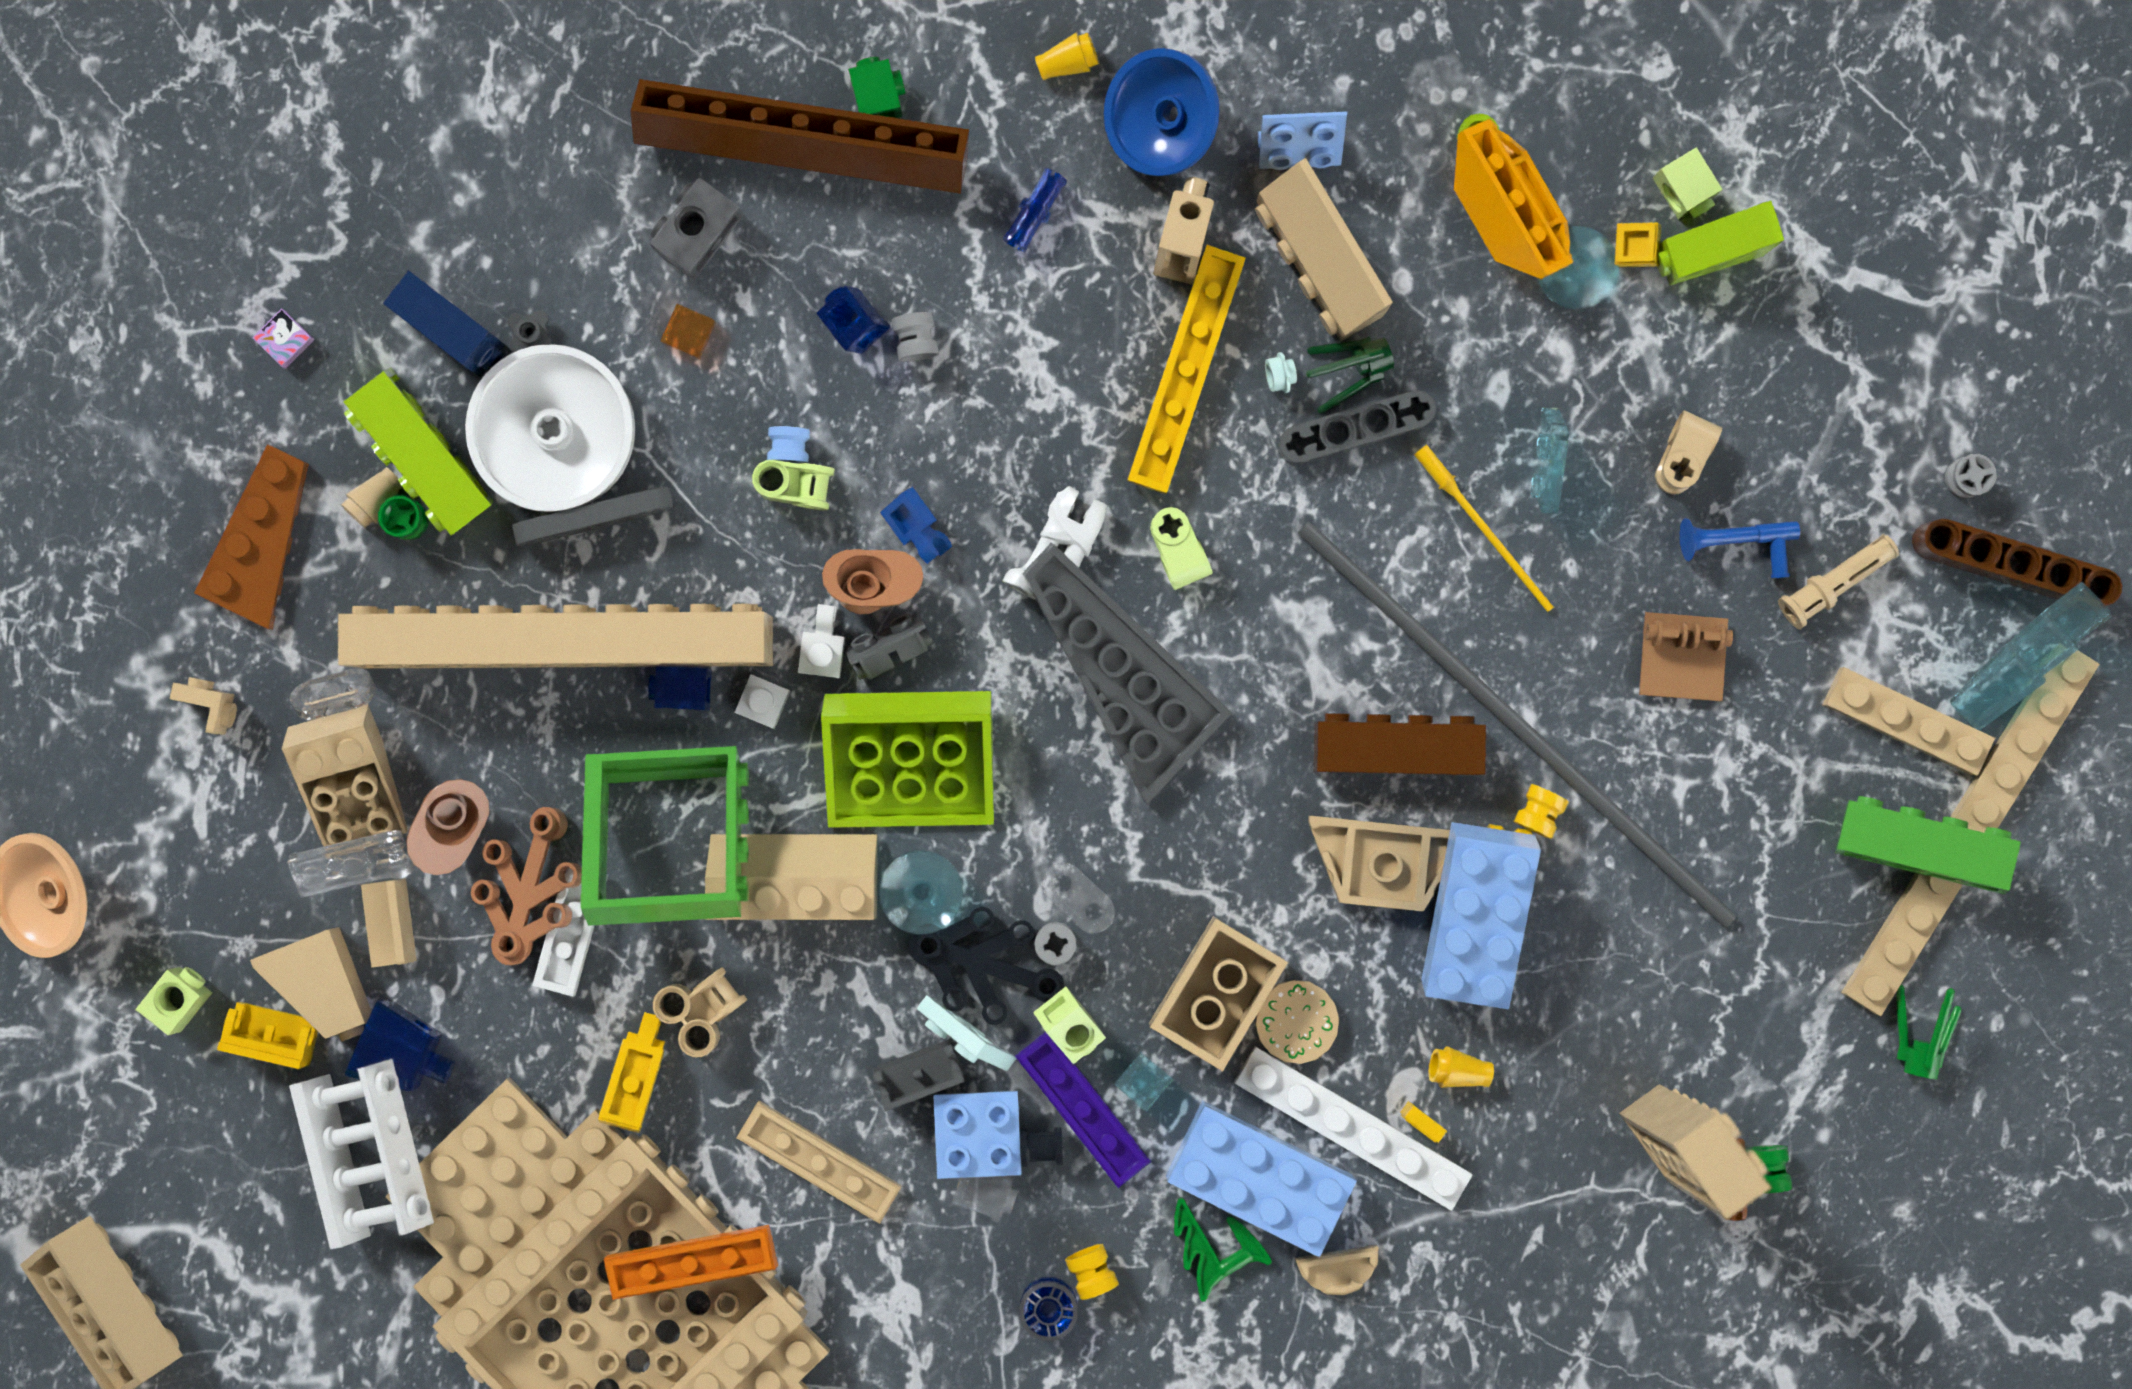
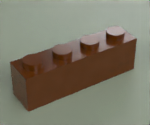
M1326 713L1325 721L1314 722V772L1485 775L1486 725L1475 724V716H1450L1449 724H1433L1432 715H1408V723H1391V715L1366 714V722H1350V714Z

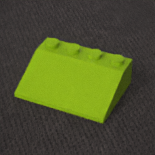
M991 691L824 695L821 725L828 828L994 825Z

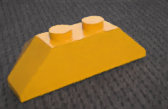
M1491 119L1461 131L1457 139L1454 191L1494 260L1539 279H1543L1571 265L1573 260L1572 254L1569 253L1570 236L1568 222L1528 152L1508 134L1498 130L1497 125Z

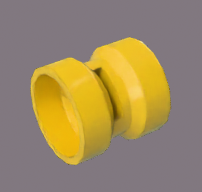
M1531 784L1526 793L1528 800L1526 807L1518 810L1513 822L1536 834L1552 839L1557 829L1554 821L1558 815L1565 812L1569 801L1547 789Z
M1103 1244L1087 1247L1065 1259L1069 1272L1075 1274L1077 1278L1076 1289L1081 1300L1099 1296L1119 1285L1115 1272L1107 1266L1106 1260L1108 1255Z

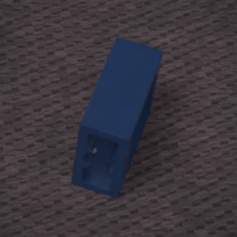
M409 270L382 303L479 377L485 371L488 372L503 358V353L501 352L505 346L503 342Z

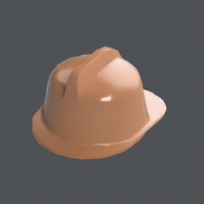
M844 550L834 554L826 562L822 572L823 585L829 595L838 600L848 611L856 614H870L881 609V607L900 605L910 600L920 590L924 579L922 567L916 558L906 552L895 550Z
M462 779L448 780L436 786L424 797L406 839L407 854L413 865L424 873L441 875L450 873L463 864L475 845L489 816V801L480 787L473 782Z

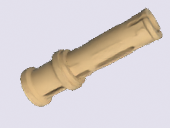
M1882 534L1878 539L1824 576H1812L1807 580V585L1790 597L1784 595L1779 598L1778 604L1782 613L1795 628L1801 630L1807 625L1806 620L1824 608L1827 610L1833 608L1838 601V596L1884 564L1900 555L1899 549L1888 535Z

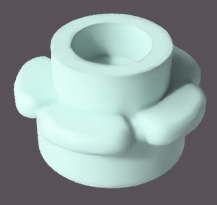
M1279 352L1277 357L1265 360V372L1270 390L1272 392L1282 390L1288 393L1291 384L1297 382V373L1293 359L1285 360L1284 354Z

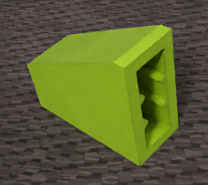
M1772 200L1665 239L1660 244V252L1657 253L1659 267L1657 268L1662 277L1667 276L1669 286L1766 255L1784 241Z

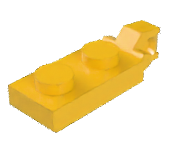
M644 1012L638 1034L628 1032L626 1039L622 1040L598 1118L600 1123L640 1133L664 1055L665 1041L657 1039L661 1021L656 1015Z

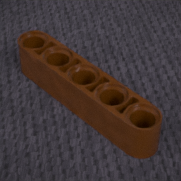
M1938 519L1922 524L1915 530L1912 536L1914 550L1925 559L2082 608L2091 609L2111 605L2122 594L2123 585L2121 579L2110 569L1949 519ZM1932 529L1940 531L1943 535L1944 544L1940 550L1934 548L1930 542ZM1973 541L1979 543L1983 548V558L1980 562L1971 557L1970 546ZM2014 553L2023 562V569L2019 575L2010 567V558ZM2053 566L2059 568L2062 572L2063 579L2059 587L2054 585L2050 579V571ZM2093 579L2098 580L2102 586V594L2099 599L2095 598L2090 591V583Z

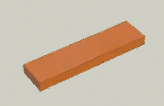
M770 1225L615 1253L604 1258L612 1300L771 1271L778 1267Z

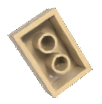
M1213 916L1151 1018L1149 1026L1223 1071L1288 962Z

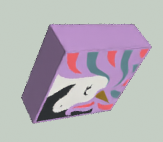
M282 308L253 337L285 369L315 340Z

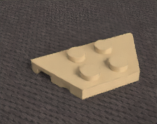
M1308 816L1309 826L1339 903L1413 911L1425 910L1441 880L1450 830Z

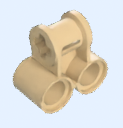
M723 967L693 988V992L684 985L671 984L659 990L654 997L653 1011L658 1019L668 1024L680 1021L684 1024L678 1035V1043L681 1050L689 1056L703 1057L713 1051L720 1039V1031L715 1022H720L747 1001L744 995H738L725 978L726 971ZM669 992L678 993L684 1000V1009L680 1015H672L664 1007V998ZM693 1026H702L708 1030L710 1041L707 1047L697 1048L691 1044L689 1032Z

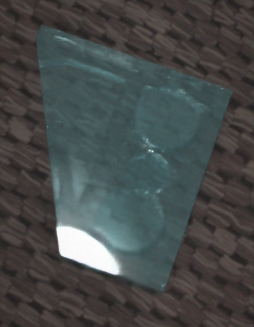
M1542 407L1541 430L1538 435L1536 449L1537 458H1539L1538 473H1533L1531 482V497L1537 499L1541 513L1558 514L1569 441V432L1559 408Z

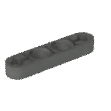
M1420 390L1410 391L1294 425L1286 429L1281 435L1278 443L1279 453L1288 463L1294 465L1304 464L1426 427L1433 420L1436 413V403L1427 392ZM1416 399L1418 405H1426L1427 411L1421 415V421H1417L1414 415H1409L1399 420L1403 427L1396 428V415L1390 405L1397 404V412L1407 410L1411 406V400ZM1378 410L1387 416L1388 427L1385 431L1374 433L1367 428L1365 418L1369 412ZM1333 422L1343 423L1348 429V440L1341 445L1332 444L1326 438V427ZM1311 428H1318V440L1324 450L1317 451V443L1307 445L1303 449L1302 456H1297L1295 450H1287L1286 445L1292 441L1291 435L1297 434L1300 440H1305L1314 436Z
M659 487L528 519L513 524L512 528L516 545L518 547L529 546L672 510L674 504L670 488Z

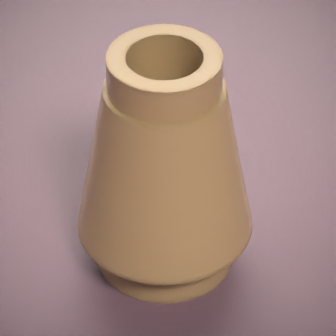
M386 467L382 472L377 473L345 494L347 499L341 506L362 527L366 528L372 522L376 524L381 505L388 498L396 496L402 488L398 481L399 478Z

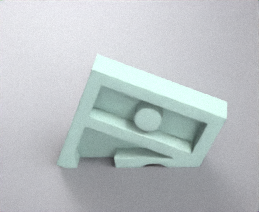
M926 995L917 1007V1010L928 1018L925 1026L943 1039L947 1035L951 1036L958 1042L954 1049L972 1063H975L979 1058L1008 1071L1017 1059L1007 1050L1005 1051L995 1046L985 1038L983 1032L956 1012L948 1010L943 1003Z

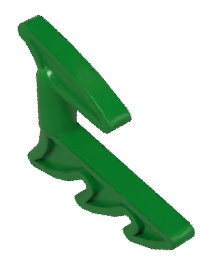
M1179 1197L1174 1214V1234L1177 1237L1180 1236L1184 1226H1188L1183 1252V1266L1185 1270H1190L1196 1254H1200L1196 1281L1199 1297L1202 1302L1207 1300L1216 1284L1247 1264L1261 1262L1270 1265L1272 1263L1267 1251L1246 1226L1231 1215H1228L1226 1220L1242 1248L1220 1261L1185 1199Z

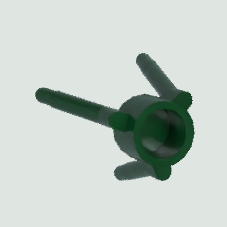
M1366 337L1357 341L1325 344L1307 349L1310 355L1353 351V357L1308 370L1306 372L1308 378L1325 375L1352 366L1356 367L1360 375L1367 373L1366 377L1319 406L1317 409L1319 414H1324L1333 407H1336L1370 384L1384 380L1383 372L1394 368L1392 351L1384 337L1373 341L1370 337Z

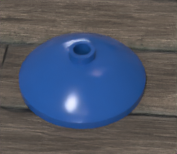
M1157 48L1135 55L1115 74L1105 98L1104 124L1113 150L1125 164L1143 174L1169 176L1185 171L1203 157L1215 137L1220 112L1217 90L1204 66L1184 52ZM1173 107H1176L1178 115L1172 121L1170 111Z

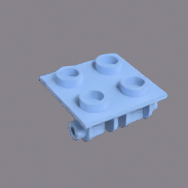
M1347 112L1262 115L1261 131H1258V148H1260L1259 169L1284 170L1293 167L1304 158L1307 159L1311 167L1315 168L1341 166Z
M1018 1091L933 1095L937 1179L1021 1175Z

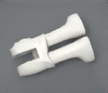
M1067 486L1063 491L1058 492L1050 504L1048 521L1039 535L1041 538L1030 559L1022 568L1010 569L1005 574L1002 582L1019 593L1036 599L1022 573L1050 543H1053L1056 547L1059 544L1068 545L1064 554L1079 567L1084 556L1089 557L1092 545L1102 527L1107 504L1094 499L1083 517V523L1080 524L1068 518L1069 514L1074 510L1079 491L1071 486Z

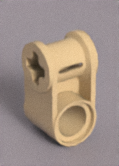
M1685 410L1682 411L1671 431L1667 442L1668 445L1656 469V483L1662 491L1672 495L1680 494L1696 483L1706 461L1719 440L1722 427ZM1676 465L1682 467L1680 474L1684 476L1679 481L1674 479L1675 471L1672 469Z

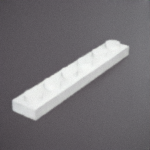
M1254 1046L1234 1081L1235 1084L1451 1211L1473 1175L1466 1169Z

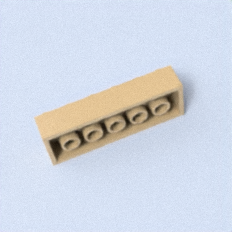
M1660 1084L1619 1113L1665 1179L1724 1219H1729L1770 1189V1186L1763 1178V1175L1768 1172L1766 1167L1752 1150L1747 1152L1737 1142L1736 1138L1741 1136V1133L1727 1114L1723 1113L1721 1115L1715 1108L1710 1109L1705 1103L1700 1104L1695 1098L1690 1099L1685 1093L1681 1095L1677 1089L1671 1091Z

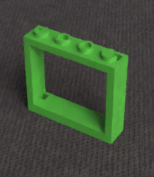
M736 746L589 754L585 756L581 911L588 926L741 917V902L748 901L749 897L747 876H741V863L748 862L749 860L747 837H741V824H748L749 822L747 799H742V787L749 785L748 763H741ZM726 777V893L606 899L609 783Z

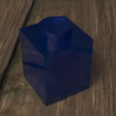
M656 666V675H650L649 700H655L654 708L710 711L712 670L707 668Z

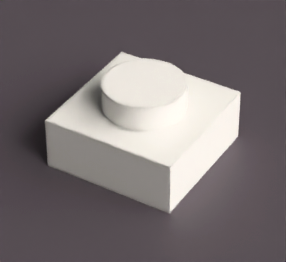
M751 674L735 713L775 729L790 690Z

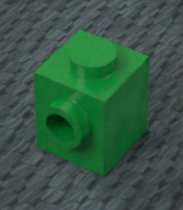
M868 57L856 62V67L848 69L859 113L892 118L903 117L898 96L905 95L906 92L900 70L892 71L889 59L880 61L879 57Z

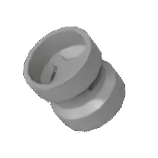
M931 312L909 313L892 319L894 333L899 336L900 341L897 347L898 360L900 362L920 361L939 355L937 341L932 338L931 330L934 327Z

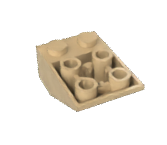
M368 704L287 728L282 751L327 856L407 833V825L383 739Z

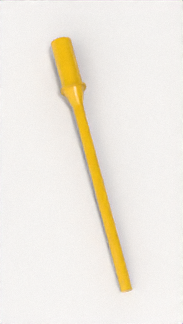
M1427 444L1418 450L1414 456L1440 486L1438 489H1443L1456 499L1547 612L1554 608L1553 605L1461 494L1454 479L1456 476L1451 475Z

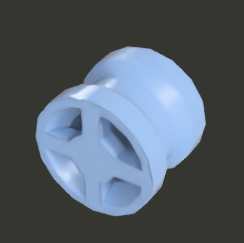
M789 426L769 427L768 436L772 440V449L767 452V460L797 464L809 463V455L805 451V442L810 439L809 429Z

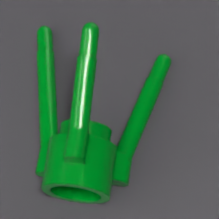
M1901 984L1896 991L1899 1048L1896 1059L1905 1061L1903 1070L1905 1073L1929 1079H1938L1939 1069L1943 1066L1945 1052L1962 1011L1960 1006H1955L1948 1019L1955 995L1954 989L1949 988L1946 991L1931 1042L1914 1039L1913 1047L1909 1046L1905 988Z

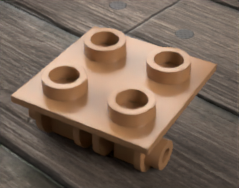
M1645 612L1639 695L1723 701L1726 646L1731 647L1733 641V631L1728 630V619Z

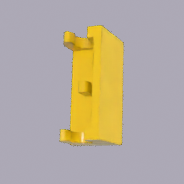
M237 1002L235 1009L230 1008L228 1010L217 1050L300 1069L309 1066L311 1063L318 1031L303 1016Z

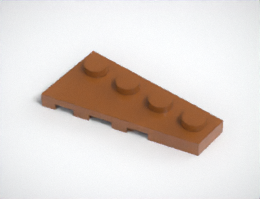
M267 444L194 594L260 626L273 630L276 618L274 615L278 595H281L284 581V578H282L286 556L290 554L293 540L291 533L294 519L298 516L309 466L308 463Z

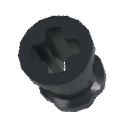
M1055 1127L1053 1132L1028 1133L1027 1129H1020L1021 1167H1028L1029 1162L1055 1161L1056 1165H1063L1062 1127Z

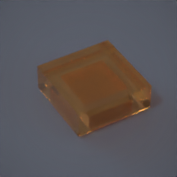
M676 304L660 342L700 360L716 321Z

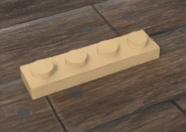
M1845 667L1839 668L1822 704L1831 710L1972 776H1978L1995 740L1994 737Z

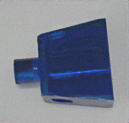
M384 998L376 1001L344 1075L360 1080L359 1068L393 1059L400 1090L413 1091L419 1088L424 1076L445 1084L454 1069L455 1061L435 1053L442 1038L440 1031L393 1000Z

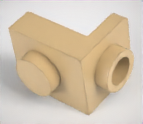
M189 677L188 684L173 683L170 694L171 700L210 708L206 725L207 733L225 735L227 728L232 727L237 712V706L233 703L235 694L213 690L214 682Z

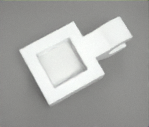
M818 604L815 633L803 632L798 673L841 678L845 637L833 635L837 606Z

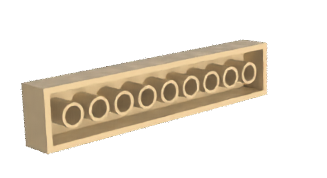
M623 604L606 605V612H596V608H589V605H563V613H554V608H547L546 605H521V613H513L512 608H505V606L480 605L479 613H471V609L454 605L436 606V613H430V609H423L420 606H394V614H388V609H378L377 606H352V614H338V665L359 669L773 666V616L762 612V607H758V604H732V612H721V607H716L715 604H691L690 612H679V607H673L670 604L648 605V612H638V608Z

